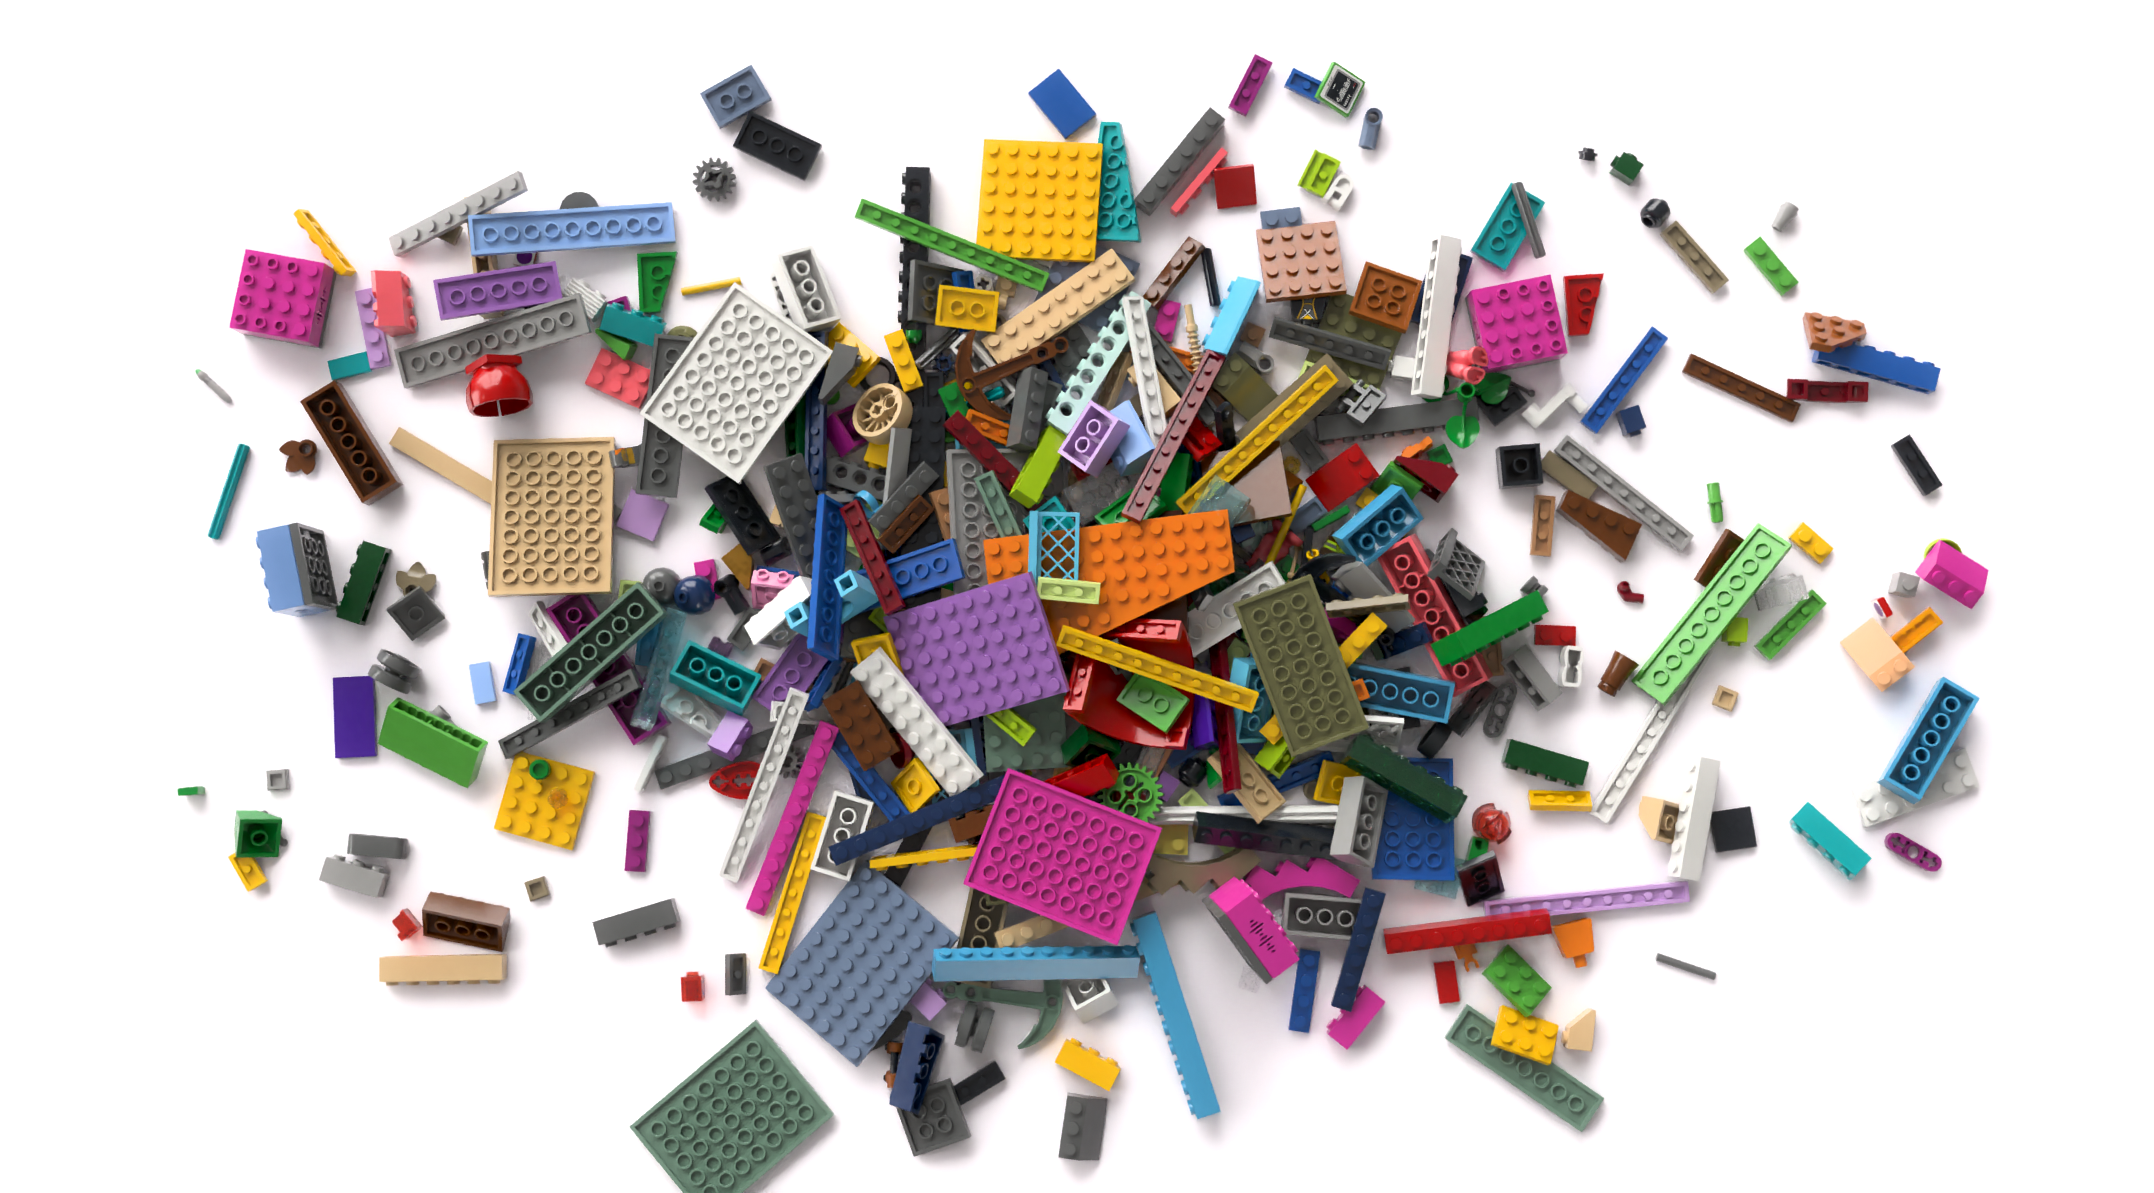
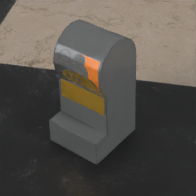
M641 444L609 451L611 467L628 468L639 466Z

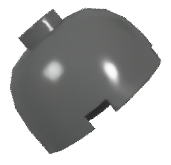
M661 567L649 571L644 577L642 584L662 607H670L675 603L674 590L679 581H681V578L674 570Z

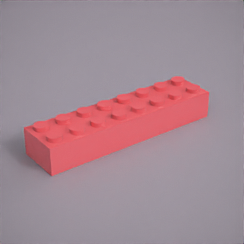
M1416 533L1395 543L1377 559L1395 592L1408 594L1411 610L1407 611L1416 619L1413 625L1426 622L1433 640L1424 645L1442 678L1455 681L1453 698L1493 677L1481 652L1477 653L1475 650L1476 654L1466 660H1463L1461 657L1462 662L1452 667L1450 663L1441 666L1430 644L1466 627L1440 577L1437 576L1432 580L1427 576L1431 561Z

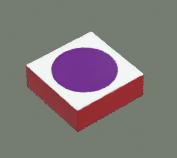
M538 252L515 254L512 264L515 266L535 264Z
M1884 597L1875 598L1870 601L1880 619L1893 615Z

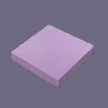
M631 489L616 526L654 542L669 504L648 495L636 494V491Z

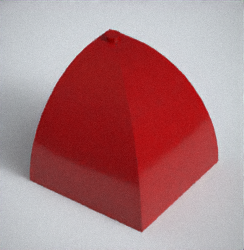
M1136 618L1099 636L1109 641L1118 638L1124 646L1195 670L1190 640L1182 621ZM1078 653L1076 654L1069 681L1070 690L1066 693L1063 710L1069 716L1094 731L1118 740L1154 748L1186 750L1193 718L1195 693L1171 686L1189 698L1190 702L1166 734L1116 700L1128 684L1122 673L1116 676L1109 664Z

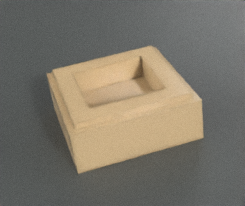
M1718 685L1711 704L1732 712L1739 693Z

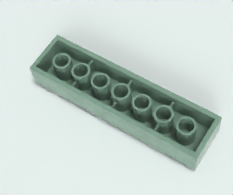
M637 582L513 692L539 722L546 723L661 622L668 613L644 585Z

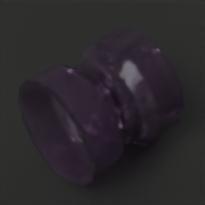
M714 636L707 649L728 658L733 649V644L730 642L723 643L721 638Z

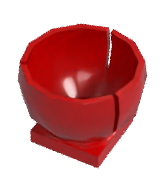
M485 354L465 367L466 375H473L466 388V404L473 416L499 417L497 400H499L502 416L521 412L533 404V393L530 384L517 370V367L523 364L521 356Z

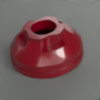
M893 732L892 735L900 746L901 751L890 758L896 768L902 769L913 760L915 752L899 732Z

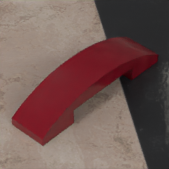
M1788 378L1786 399L1821 403H1867L1869 382H1826Z

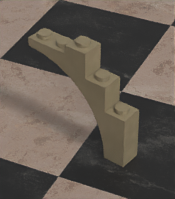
M1235 848L1220 857L1201 862L1169 860L1153 853L1146 870L1147 873L1150 870L1151 872L1145 877L1149 880L1147 886L1154 893L1158 891L1163 895L1178 882L1185 892L1190 890L1194 894L1208 881L1215 889H1218L1234 876L1240 880L1262 860L1253 850Z

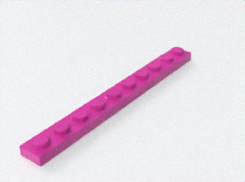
M824 720L819 722L745 907L747 910L765 916L839 732L836 725Z

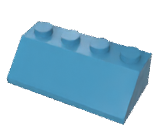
M1392 484L1337 530L1332 537L1345 554L1355 556L1356 561L1363 562L1368 567L1424 518L1403 487Z

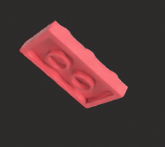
M601 348L584 384L641 409L648 393L650 369L630 360H623L619 355Z

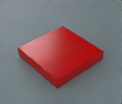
M1253 164L1213 169L1217 209L1257 204Z

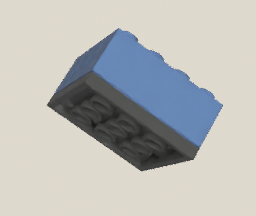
M298 522L257 531L256 545L261 552L259 560L261 568L265 572L263 581L265 588L269 592L267 602L272 612L304 617L335 610L338 600L324 531Z

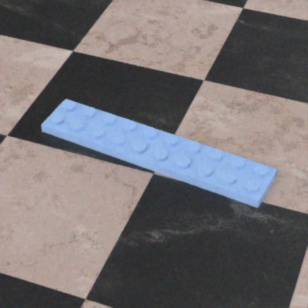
M672 202L468 215L472 257L676 243Z

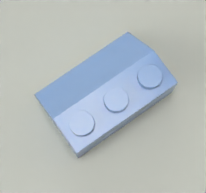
M1130 400L1110 411L1130 425V428L1111 456L1114 467L1118 470L1120 476L1141 473L1155 450Z

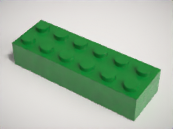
M1536 590L1430 645L1441 666L1450 663L1452 667L1462 662L1461 657L1463 660H1466L1476 654L1475 650L1479 653L1489 648V643L1493 646L1503 641V635L1506 639L1516 634V629L1518 631L1526 629L1531 625L1530 621L1533 625L1543 620L1542 615L1549 612L1539 591Z

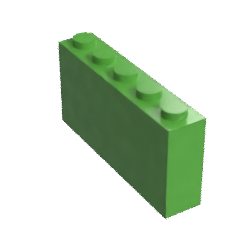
M397 697L387 708L377 744L468 789L478 777L488 741Z

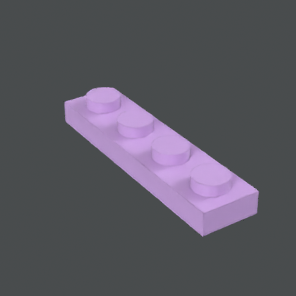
M372 288L355 291L370 369L374 370L392 366L386 333L374 326V320H377L378 317L376 312L373 311V304L377 302V298H374Z

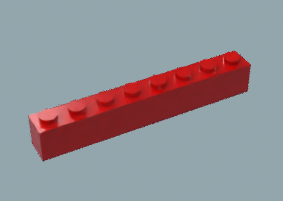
M1547 908L1385 928L1383 932L1387 954L1546 935L1552 934L1550 914Z

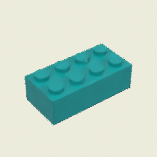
M688 640L669 674L670 683L742 717L752 700L751 697L760 686L762 678L761 674L691 640Z

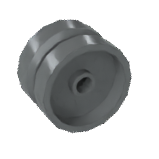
M381 648L376 658L384 666L373 664L367 674L387 687L403 694H409L413 685L410 680L403 676L416 679L422 669L409 659Z
M968 1001L964 1014H961L956 1030L958 1033L954 1045L965 1048L971 1036L974 1037L971 1050L982 1054L995 1010L985 1007L981 1012L980 1018H976L979 1009L978 1004Z

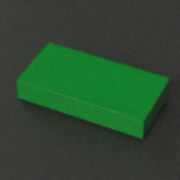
M1346 505L1312 524L1310 528L1314 529L1313 533L1350 513L1348 506Z

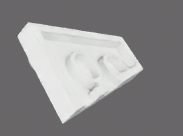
M677 687L657 703L658 706L709 739L722 721L703 698L681 687Z

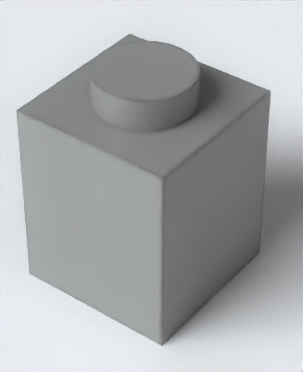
M1904 572L1893 573L1888 593L1904 598L1915 597L1920 577Z

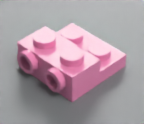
M766 569L754 570L751 580L753 609H763L767 603L778 596L780 591L791 584L794 575L788 574L785 571L773 573L768 572Z

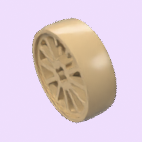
M888 383L877 384L865 391L857 401L853 411V425L856 431L867 441L877 445L890 443L891 427L907 428L909 426L913 413L912 403L909 397L898 387Z

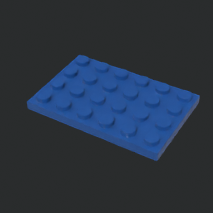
M1371 757V780L1388 790L1374 868H1371L1372 880L1455 881L1453 758Z

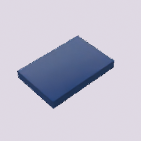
M1059 68L1028 92L1030 98L1065 140L1096 116L1095 111Z

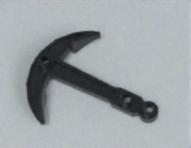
M1342 553L1316 556L1302 564L1293 575L1291 581L1311 574L1323 603H1331L1333 600L1349 601L1319 578V576L1326 570L1330 572L1342 565L1356 562V557ZM1370 614L1347 616L1346 618L1359 627ZM1386 628L1377 637L1378 641L1385 646L1391 645L1395 639V632L1391 628ZM1387 636L1390 640H1384L1383 637Z

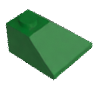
M236 810L234 825L236 858L278 857L283 819L257 810Z

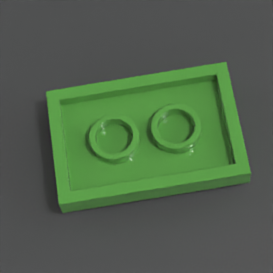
M1136 673L1116 699L1120 704L1166 734L1190 702L1189 698L1168 684Z
M1509 944L1501 949L1481 973L1525 1017L1530 1016L1552 988Z

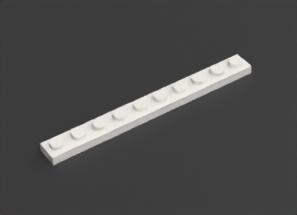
M1708 651L1665 706L1658 701L1656 702L1594 802L1591 812L1588 813L1606 824L1609 822L1713 651Z
M792 687L789 689L718 876L736 883L739 880L810 694Z

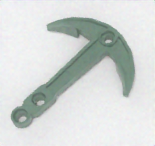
M1060 979L1043 980V992L999 988L989 989L966 983L958 985L952 981L947 982L943 987V994L949 999L958 997L960 1000L989 1001L1041 1010L1038 1024H1034L1028 1036L1017 1045L1018 1049L1030 1047L1041 1041L1054 1028L1063 1004ZM949 986H953L955 988V992L949 993L947 991V988ZM973 988L975 994L970 996L967 993L968 989ZM1051 998L1056 999V1004L1053 1006L1048 1003Z

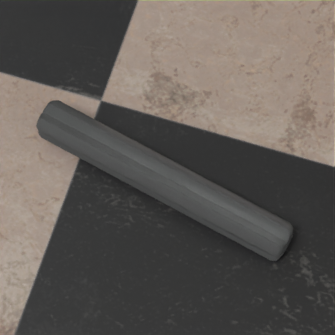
M1516 182L1512 185V190L1534 257L1539 259L1544 257L1546 252L1522 182Z

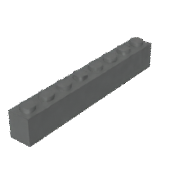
M1473 397L1472 401L1467 404L1466 417L1473 416L1479 421L1477 398ZM1458 399L1381 408L1377 409L1363 427L1346 417V413L1317 416L1314 419L1317 443H1323V446L1333 445L1335 441L1343 440V443H1351L1355 441V438H1363V441L1373 440L1375 436L1382 435L1383 438H1391L1395 436V433H1402L1403 436L1413 435L1415 434L1414 431L1422 430L1423 433H1431L1435 431V428H1442L1443 431H1446L1447 421L1451 417H1462L1463 403Z

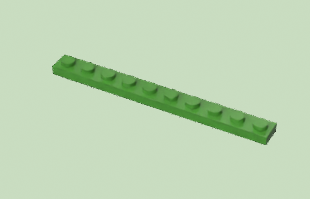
M863 198L854 216L857 220L1042 293L1049 276L1048 272Z

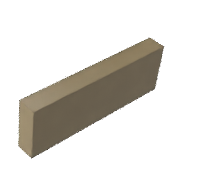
M1551 450L1541 460L1544 473L1576 494L1589 499L1598 487L1597 484Z

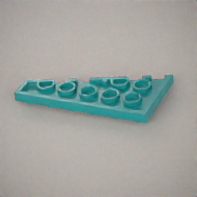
M1101 122L1098 143L1103 144L1097 241L1142 243L1122 124L1120 122Z

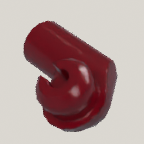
M1621 581L1617 585V592L1623 601L1643 604L1644 594L1633 593L1627 581Z

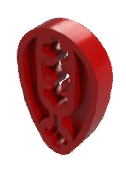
M754 761L730 764L711 775L709 785L713 790L727 797L747 800L754 782L751 783V786H748V783L745 782L741 783L740 787H738V784L734 783V779H737L738 775L742 779L747 778L748 774H750L751 778H756L761 764ZM717 776H720L722 780H729V782L721 784L720 788H718L717 784H714Z

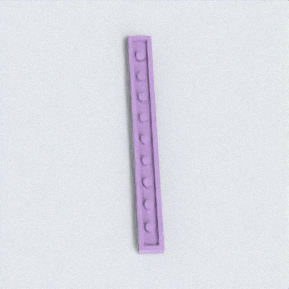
M1675 881L1484 900L1485 916L1547 908L1550 916L1683 903L1690 902L1688 881Z

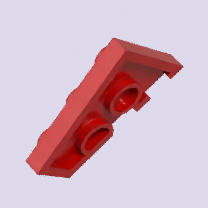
M1604 273L1563 277L1568 337L1585 336L1590 333Z

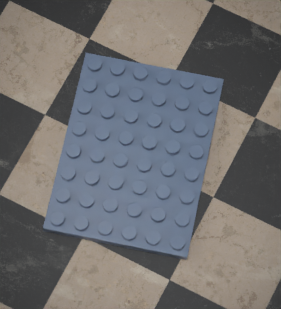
M865 860L765 989L853 1065L859 1067L932 974L933 949H951L960 937L885 874L877 871L876 868H870L869 861Z

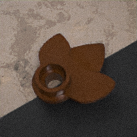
M309 439L300 442L290 440L284 443L279 448V451L289 456L285 471L297 472L302 469L306 475L310 474L316 465L315 455L318 450L316 443ZM307 446H310L311 449L309 453L305 452Z

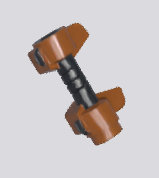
M888 1041L885 1044V1050H887L891 1057L890 1070H887L886 1075L883 1076V1080L887 1083V1088H893L898 1059L903 1047V1043L900 1041Z

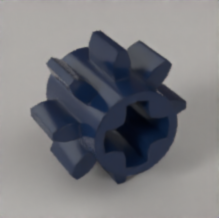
M942 352L941 357L934 360L937 365L932 366L933 370L938 369V372H944L946 378L949 377L948 374L950 372L955 373L953 368L955 361L951 362L952 354L946 357ZM948 362L949 368L944 367L942 369L941 363L945 364Z

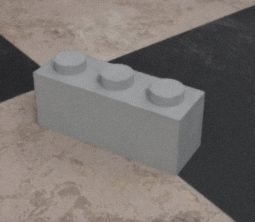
M1526 644L1501 662L1537 712L1551 704L1563 693Z
M334 854L325 858L319 881L371 897H383L390 873L384 872V868L374 865L370 868L365 866V862L359 860L350 862L345 860L346 856Z

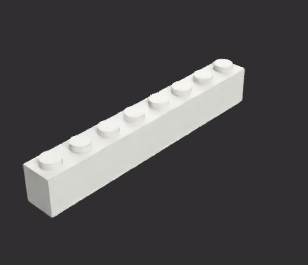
M1440 234L1431 237L1411 389L1412 396L1432 400L1442 398L1445 390L1444 377L1447 372L1446 361L1450 350L1451 321L1455 310L1454 298L1457 293L1456 282L1460 271L1459 258L1462 253V239Z

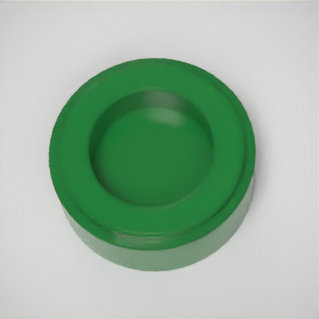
M538 759L531 763L529 773L534 779L543 780L550 775L551 766L547 761Z

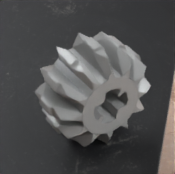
M790 744L786 756L792 758L793 762L790 763V767L784 765L783 762L779 773L780 775L784 771V779L788 778L789 773L792 778L796 777L795 771L799 773L801 769L798 766L803 765V762H800L799 759L805 757L804 754L797 755L801 749L796 748L793 751L792 744Z

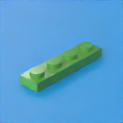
M1813 589L1809 590L1754 647L1768 661L1771 660L1827 603Z

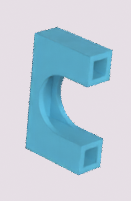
M851 569L834 580L843 598L841 624L879 601L871 581ZM799 602L786 610L784 614L792 630L808 637L810 606Z

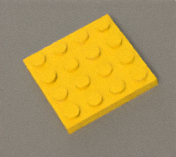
M526 752L515 755L494 829L573 850L595 771ZM538 759L547 761L551 766L550 775L543 780L534 779L529 773L531 763Z

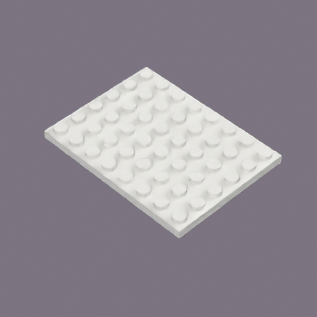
M734 282L639 414L740 484L827 364L833 351Z

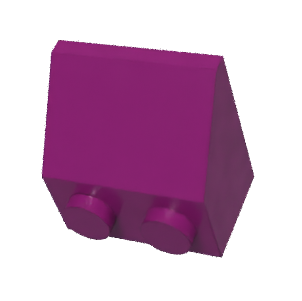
M856 403L835 411L827 417V436L841 458L869 444V441L863 438L853 425V411Z

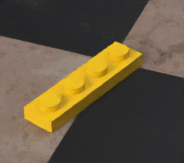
M297 209L293 213L297 218L298 225L308 232L309 239L319 246L322 250L321 254L327 260H330L337 274L352 276L357 272L309 210Z

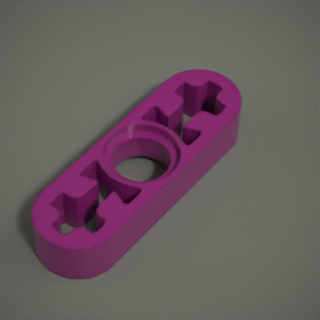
M1889 833L1885 837L1884 844L1887 849L1925 871L1935 872L1941 868L1942 860L1937 854L1900 833ZM1898 837L1897 842L1905 846L1903 848L1898 845L1893 846L1891 839ZM1912 846L1918 850V855L1915 858H1911L1908 855V850ZM1922 857H1925L1927 859L1934 858L1933 862L1935 863V865L1929 866V863L1927 861L1921 860Z

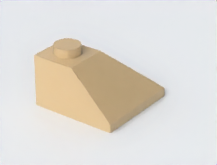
M1642 796L1638 816L1649 836L1653 840L1668 844L1673 843L1679 804L1663 799Z

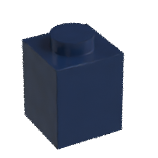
M1639 405L1620 410L1615 414L1623 436L1629 435L1630 438L1642 434L1641 430L1646 428Z

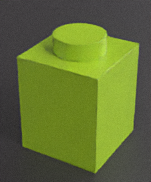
M1736 617L1722 634L1721 642H1728V646L1740 647L1741 643H1746L1748 638V618Z

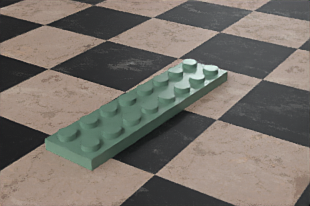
M1466 1004L1444 1038L1574 1128L1583 1132L1605 1098L1553 1062L1550 1065H1545L1492 1046L1491 1041L1496 1023Z

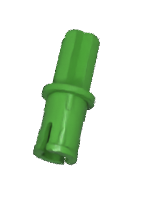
M1720 482L1706 484L1709 500L1707 504L1710 507L1711 522H1723V500H1721Z

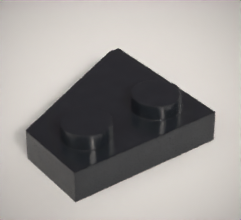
M1516 386L1509 387L1505 399L1498 404L1485 403L1481 399V395L1477 396L1474 394L1473 396L1477 398V405L1495 427L1528 403Z

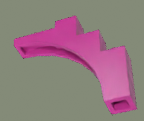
M1310 857L1306 864V867H1308L1307 871L1285 859L1283 862L1280 860L1274 871L1277 872L1275 876L1258 865L1244 876V881L1258 893L1262 900L1281 890L1300 886L1322 887L1339 892L1350 898L1361 880L1326 859Z

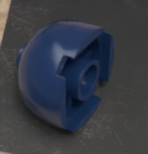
M702 575L687 576L679 581L674 590V601L677 607L683 613L693 616L710 611L715 602V592H712L711 581Z

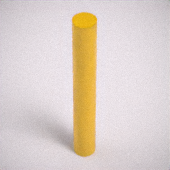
M736 277L681 288L682 296L727 288L731 287L734 282L742 285L741 278Z

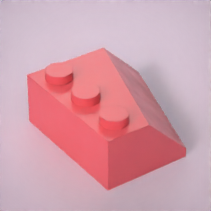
M371 271L372 293L374 298H377V302L373 304V311L376 312L378 317L377 320H374V326L391 337L416 333L417 320L412 313L414 301L412 296L409 295L408 288H411L409 277L401 271Z

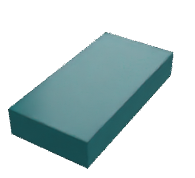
M367 351L327 361L332 381L373 372L370 369Z

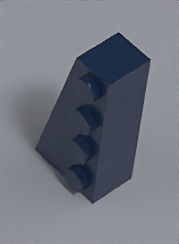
M908 1021L889 1105L917 1115L919 1114L945 1035L930 1027Z

